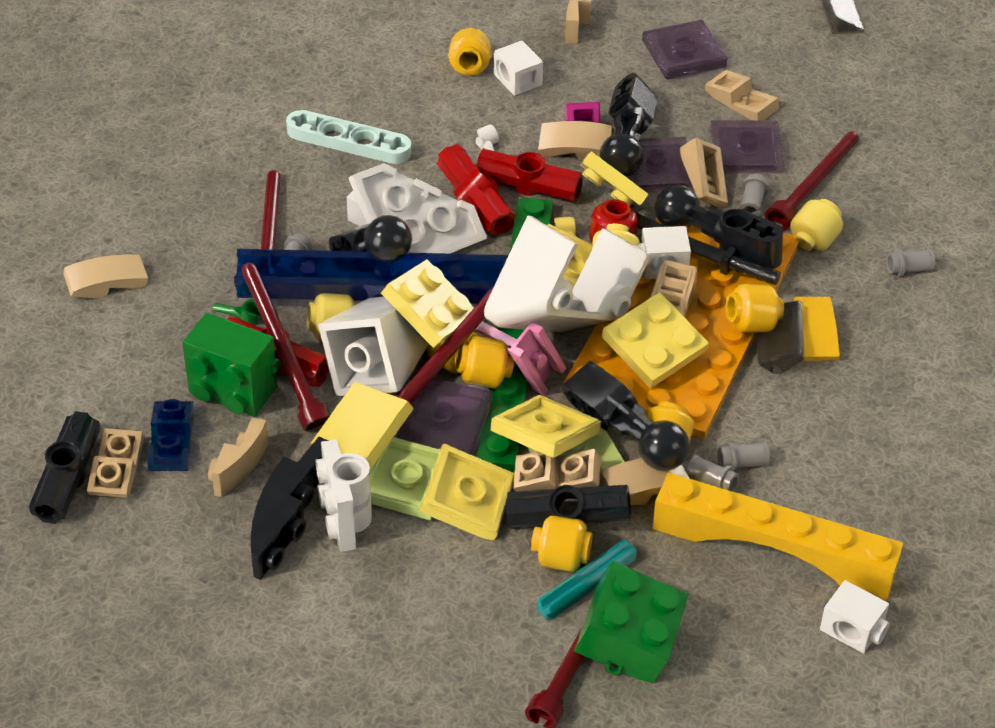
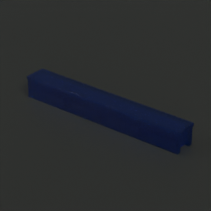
M237 249L238 263L234 284L237 290V298H253L242 273L244 264L253 263L257 267L270 299L315 300L319 294L330 293L348 294L352 296L354 301H364L368 298L384 297L381 292L388 283L428 260L433 266L441 270L444 277L459 293L468 298L470 304H478L491 288H494L509 255L407 253L403 259L397 262L382 263L374 259L368 252Z

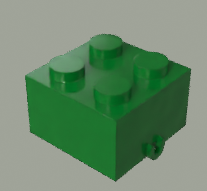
M206 312L182 342L188 390L198 400L205 402L211 400L224 405L235 414L246 413L256 417L278 387L277 372L280 368L281 360L275 359L274 338L271 335Z
M611 561L596 587L574 652L604 664L605 670L612 675H619L622 672L638 680L654 683L669 660L689 594L615 561ZM616 664L618 667L617 669H613L610 667V665Z

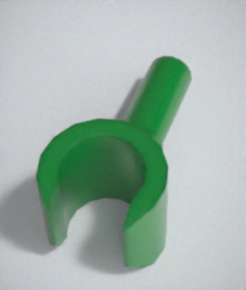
M254 299L245 301L242 307L214 303L213 311L241 318L253 325H257L258 315L261 316Z

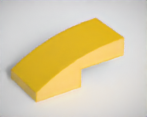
M793 297L795 331L798 332L801 361H838L840 357L839 343L831 298Z

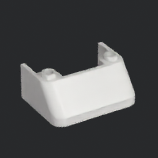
M527 216L486 303L484 316L487 320L501 328L526 329L533 322L549 332H566L612 321L617 317H622L628 311L631 304L630 298L651 255L608 229L602 228L573 288L572 283L563 276L578 244L536 218Z

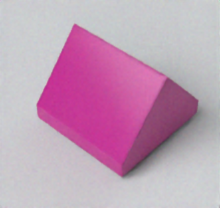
M600 102L567 103L565 105L564 120L601 123Z

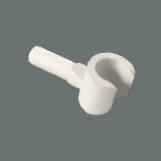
M490 124L477 130L476 144L481 150L484 148L494 151L493 145L499 141L495 127Z

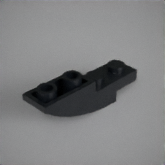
M319 436L298 462L284 456L265 484L256 505L250 537L253 576L261 580L269 569H277L282 562L286 547L291 541L298 542L303 536L306 529L304 509L312 501L314 489L319 484L315 460L322 459L321 442L329 441Z

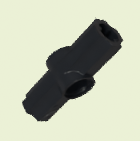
M75 411L71 416H67L56 442L45 451L46 466L29 504L30 513L38 517L42 522L56 524L58 520L64 519L76 489L85 481L84 469L100 432L99 421L92 418L88 413Z
M562 485L550 490L508 492L506 500L508 526L510 528L542 527L544 521L550 516L578 519L585 524L631 521L629 486L611 485L575 488L572 485ZM569 498L577 499L578 507L574 513L570 515L560 514V505L563 501Z

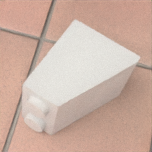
M385 297L368 298L318 324L336 396H345L354 382L385 393L402 390L429 344Z

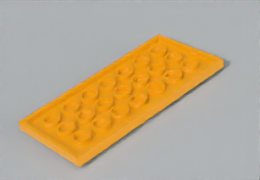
M694 225L686 228L689 237L719 249V243L702 233L701 228ZM783 232L782 263L778 268L773 269L774 271L781 272L777 285L747 276L745 273L742 274L736 270H730L727 275L720 273L719 263L691 252L689 265L695 266L698 272L696 287L685 319L709 342V346L705 353L651 389L601 337L603 328L617 320L618 317L612 321L596 324L564 383L588 361H593L623 383L646 412L649 408L658 406L659 402H671L685 407L688 410L687 415L694 421L692 436L705 440L757 333L738 331L733 323L727 320L725 310L727 297L740 284L771 285L777 292L799 247L800 239H795L794 235ZM642 273L630 298L631 304L626 313L651 298L656 279H644V274Z

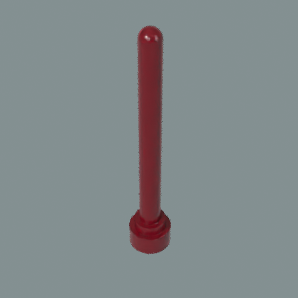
M854 131L848 132L786 200L775 201L766 210L765 219L773 223L782 224L781 228L783 231H786L796 215V209L858 142V134Z
M276 170L269 171L266 178L260 259L256 265L265 287H268L267 292L277 291L280 282V272L274 265L281 178L280 173Z
M246 263L242 267L243 276L266 328L274 338V346L300 402L297 415L304 431L322 426L330 417L329 410L325 403L320 402L319 398H314L257 267L253 263Z
M493 288L485 294L399 393L398 398L407 400L411 404L485 319L484 309Z
M581 629L547 690H542L540 693L533 695L525 709V715L529 721L538 724L541 717L547 720L543 727L555 728L564 712L562 697L585 657L574 652Z

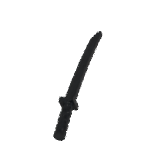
M635 212L638 218L637 227L640 229L667 227ZM688 236L691 252L719 263L720 273L727 275L730 270H736L772 285H777L781 272L736 256V248L730 246L727 252Z

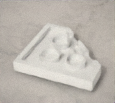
M385 163L348 178L367 224L380 216L393 215L405 221L411 230L412 245L407 255L397 262L384 263L390 277L411 270L425 260L431 262L487 239L474 205L441 193L442 190L419 179L413 180L396 172L397 169Z

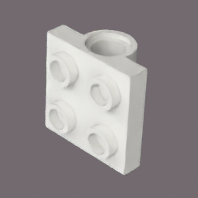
M337 439L321 442L322 459H316L315 463L319 483H324V485L317 486L321 509H326L327 514H330L325 516L329 540L337 539L340 552L356 549L355 533L366 529L372 520L370 466L368 461L359 454H341Z

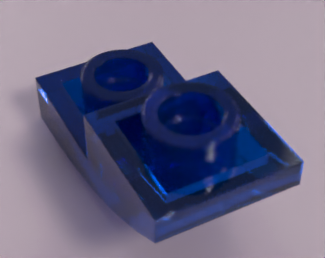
M168 399L154 402L150 422L152 436L147 456L148 471H188L194 413L193 401Z

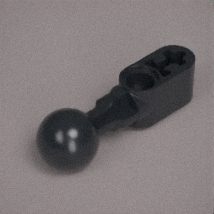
M631 73L624 77L614 89L608 113L614 119L615 134L603 142L599 152V157L625 177L634 174L643 162V148L638 140L640 135L651 125L658 101V96L636 73Z
M682 185L669 186L658 195L655 201V214L662 225L667 227L686 226V228L694 225L701 228L702 233L719 243V249L725 252L731 246L737 249L736 256L744 260H749L771 269H776L781 265L783 229L778 224L742 209H730L725 212L714 208L706 210L700 207L697 195L690 188Z
M393 215L380 216L369 224L358 226L329 238L331 254L341 267L354 266L370 259H376L382 263H394L403 259L412 245V233L405 221Z
M588 361L561 385V390L568 401L582 413L599 419L602 429L608 432L611 429H615L622 436L632 435L639 441L640 456L651 468L659 471L673 470L679 467L687 458L690 443L685 430L672 421L660 420L652 422L649 420L646 410L638 404L631 391L593 361Z

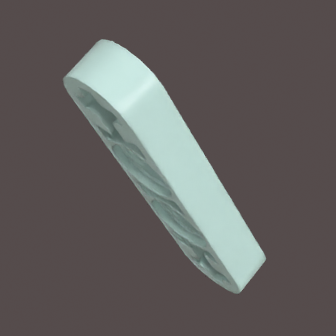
M305 110L294 111L286 119L287 133L295 140L393 164L408 161L412 154L411 140L406 135ZM332 131L341 133L339 136L333 137L325 135ZM362 139L371 140L372 143L358 144L357 141Z

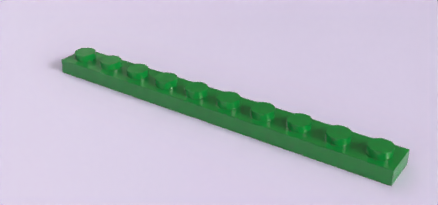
M518 197L510 252L527 216H532L546 225L551 224L553 200ZM497 328L515 339H518L525 330ZM515 361L511 377H504L499 387L489 388L477 458L514 473L519 443L490 430L493 417L525 402L528 382Z

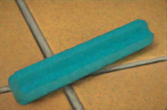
M621 540L540 597L537 601L539 613L548 620L558 616L596 589L611 561L624 566L634 562L637 554L635 546L631 545L628 540Z

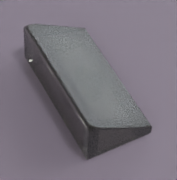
M820 0L832 34L864 32L853 0Z
M799 300L784 303L783 317L778 320L776 326L770 332H757L758 363L772 374H781L804 360L803 308Z

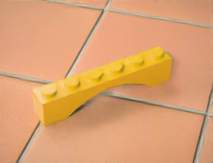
M669 472L655 501L653 530L692 542L729 539L773 547L815 566L835 580L840 586L846 580L882 600L887 601L897 571L903 542Z

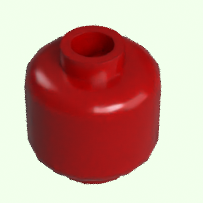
M617 199L607 200L598 205L591 216L590 241H593L596 232L601 231L602 228L607 229L608 224L625 225L629 228L628 232L635 235L638 223L637 214L626 202Z

